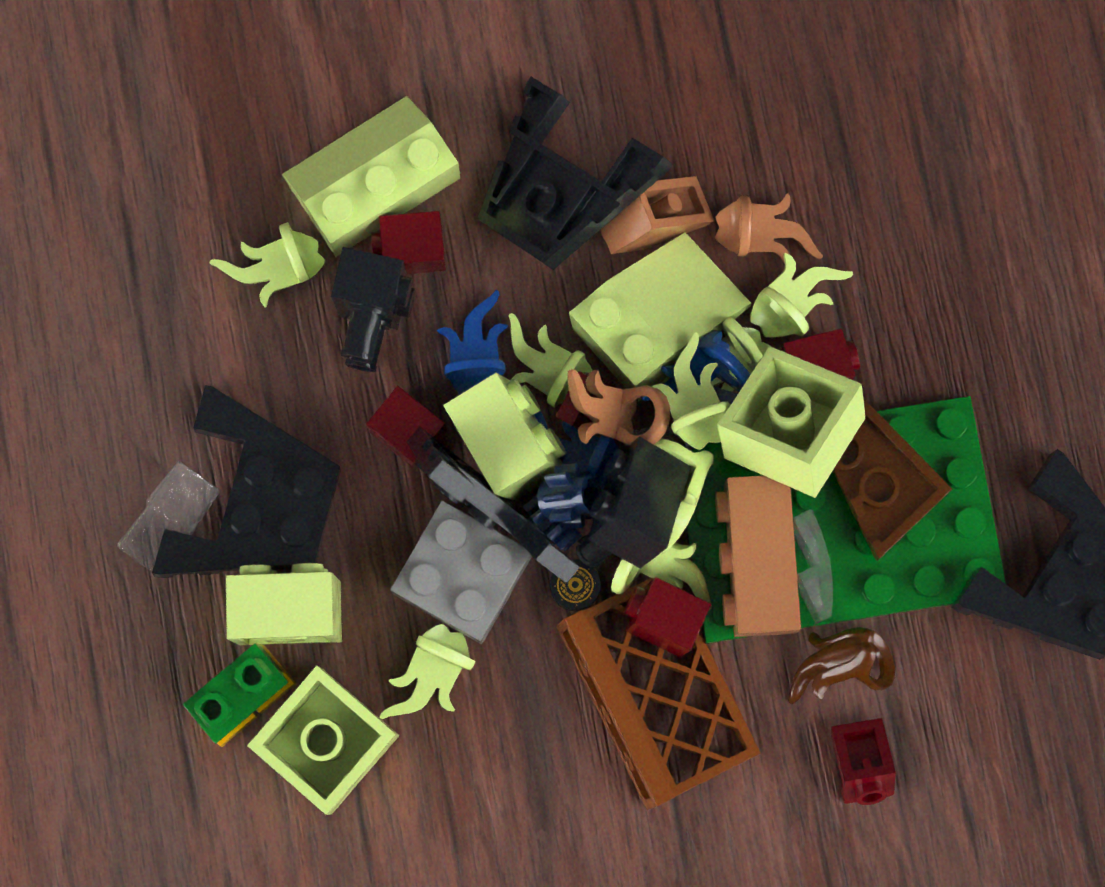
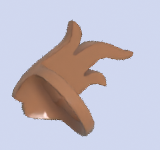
M789 193L776 205L752 204L748 195H739L737 201L729 204L715 217L719 226L715 239L722 246L736 253L737 256H747L748 252H773L784 263L783 255L784 253L789 254L788 250L782 244L775 242L774 239L792 238L812 257L817 259L823 258V255L818 251L810 236L800 224L774 218L775 215L784 213L790 207Z
M593 370L585 381L587 390L596 395V397H591L586 392L583 381L577 371H568V387L572 403L577 411L588 416L593 421L581 424L579 427L578 436L581 442L588 443L594 434H599L622 441L628 445L639 436L655 444L660 441L667 431L670 421V405L667 397L660 389L648 385L628 389L606 386L601 380L599 370ZM647 396L654 404L655 418L647 432L643 435L635 436L632 434L633 425L631 418L637 410V399Z

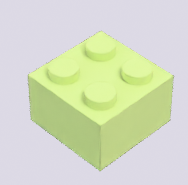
M769 346L718 423L724 458L816 498L865 420L862 384Z
M495 373L443 405L495 495L516 501L539 487L540 483L545 480V474L554 473L555 466L563 465L560 457L565 455L566 451L551 428L546 430L542 423L539 424L534 415L541 411L538 402L526 385L521 387L516 379L510 381Z
M318 563L292 565V573L277 574V571L271 570L269 565L240 566V575H226L227 639L238 645H253L254 643L269 645L342 642L341 581L332 572H328V569H324L323 564Z
M316 666L247 746L324 814L330 815L333 814L400 735L324 669Z

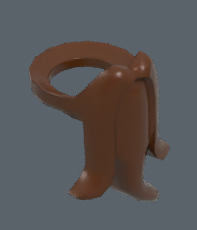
M864 627L847 629L823 639L815 632L810 633L808 641L819 651L806 658L799 666L791 685L788 702L790 704L796 703L813 678L812 689L815 696L820 700L823 699L830 685L854 677L872 690L882 691L892 685L895 678L893 656L888 645L877 632ZM876 656L880 665L878 680L870 676Z

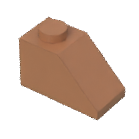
M696 176L665 179L655 182L600 231L610 253L617 254L644 250L678 237L684 232L689 233L714 222V218Z

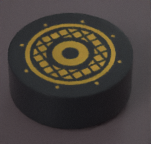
M572 559L580 568L567 583L552 573L550 592L554 601L563 609L581 611L589 608L597 600L601 581L594 567L585 565L579 559Z

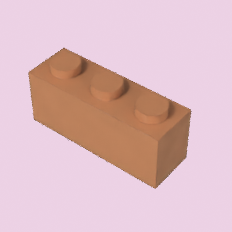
M766 476L727 478L723 484L724 491L716 492L715 494L717 522H726L727 543H719L721 574H730L731 594H724L722 597L724 625H733L734 637L796 634L801 630L791 487Z

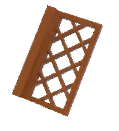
M653 578L627 589L623 594H617L590 608L576 612L564 618L556 625L646 810L657 807L761 754L700 631L693 645L694 651L689 667L663 659L664 650L657 647L655 655L628 646L632 634L626 631L621 643L602 636L594 617L610 610L629 617L630 620L631 617L624 614L626 607L621 606V604L629 601L636 586L644 588ZM608 648L618 651L616 661H614ZM625 654L652 663L644 689L625 683L620 673ZM699 661L705 673L696 670ZM659 666L686 675L678 702L651 692ZM693 678L712 685L717 695L712 713L685 704ZM631 694L641 697L638 707ZM648 700L675 709L667 736L648 729L643 719ZM722 707L728 719L719 717ZM683 712L709 721L701 748L674 739ZM716 724L734 730L744 750L729 758L708 751ZM655 741L664 743L661 754ZM672 747L698 755L692 776L675 784L666 766ZM706 759L718 762L702 771Z

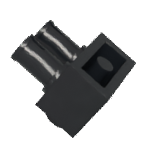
M346 247L342 248L331 298L339 316L350 319L344 347L340 354L346 358V366L360 371L376 372V364L384 331L390 330V328L398 330L401 316L410 317L415 297V288H412L413 278L407 276L403 260Z
M640 436L623 451L621 449L615 450L609 457L603 470V476L607 478L604 490L597 496L590 510V516L594 518L590 533L578 540L579 544L576 546V553L581 562L590 567H598L610 555L615 554L641 569L667 549L691 466Z

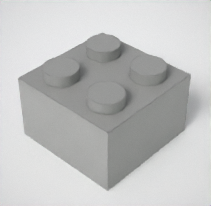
M441 501L390 591L394 596L482 645L531 560L532 555L519 543L494 529L489 530L478 520Z

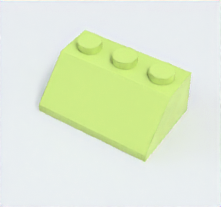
M406 96L284 172L282 176L334 256L337 257L341 254L343 247L351 248L369 237L371 232L380 230L379 216L407 213L459 180L460 171L458 161L432 122Z

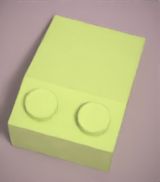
M684 232L608 279L571 310L569 315L573 331L621 384L628 389L645 385L652 387L655 384H660L668 377L662 372V366H670L677 361L694 332H698L700 340L713 330L722 331L723 322L729 317L734 319L739 317L751 306V302L688 234Z

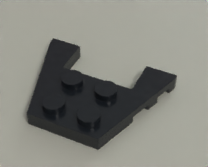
M530 77L523 92L528 98L522 115L514 116L509 133L514 136L505 161L499 160L478 220L554 270L664 176L673 164L664 156L631 138L602 181H599L542 145L570 102L555 90Z
M205 385L193 427L195 433L244 444L218 539L213 541L164 529L152 571L154 577L172 578L174 575L186 574L212 575L225 571H238L240 566L269 565L271 570L290 569L294 564L316 563L341 472L340 466L219 390Z
M421 426L406 441L417 459L415 462L416 466L434 481V486L454 503L457 504L460 501L469 507L468 511L485 527L492 530L499 524L513 535L535 560L565 583L578 571L580 567L570 557L553 546L554 542L544 532L524 518L525 514L509 499L493 493L482 474Z
M1057 449L1048 456L1028 489L1066 516L1070 521L1028 588L1021 596L983 567H980L973 572L951 608L968 616L975 614L993 620L992 624L1007 629L1016 628L1040 636L1039 640L1101 660L1105 658V506L1065 454Z

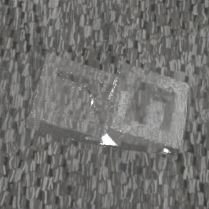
M178 460L147 499L148 506L117 543L118 549L152 573L164 529L191 535L216 499L219 490Z
M810 509L794 517L793 526L794 537L810 567L797 574L798 590L815 624H818L832 615L833 580L826 543L813 510Z

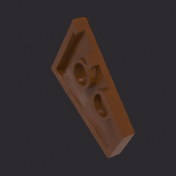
M864 399L865 420L832 472L875 560L878 561L940 502L952 488Z

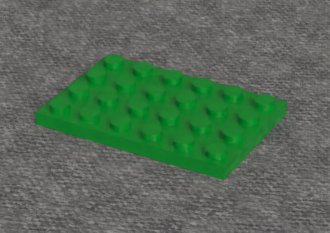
M971 396L877 411L952 488L940 502L878 561L875 560L833 472L829 475L816 498L791 488L801 629L953 605L973 572L980 567H983L1006 584ZM708 442L701 450L695 448L690 450L693 453L703 450L711 452L713 454V465L709 468L696 508L685 528L688 546L693 543L697 545L694 554L690 558L700 569L706 580L712 605L702 624L706 644L754 637H734L733 625H724L722 597L724 594H731L730 574H721L719 543H727L726 522H717L715 494L716 492L724 491L723 484L727 478L764 476L725 459L721 443Z

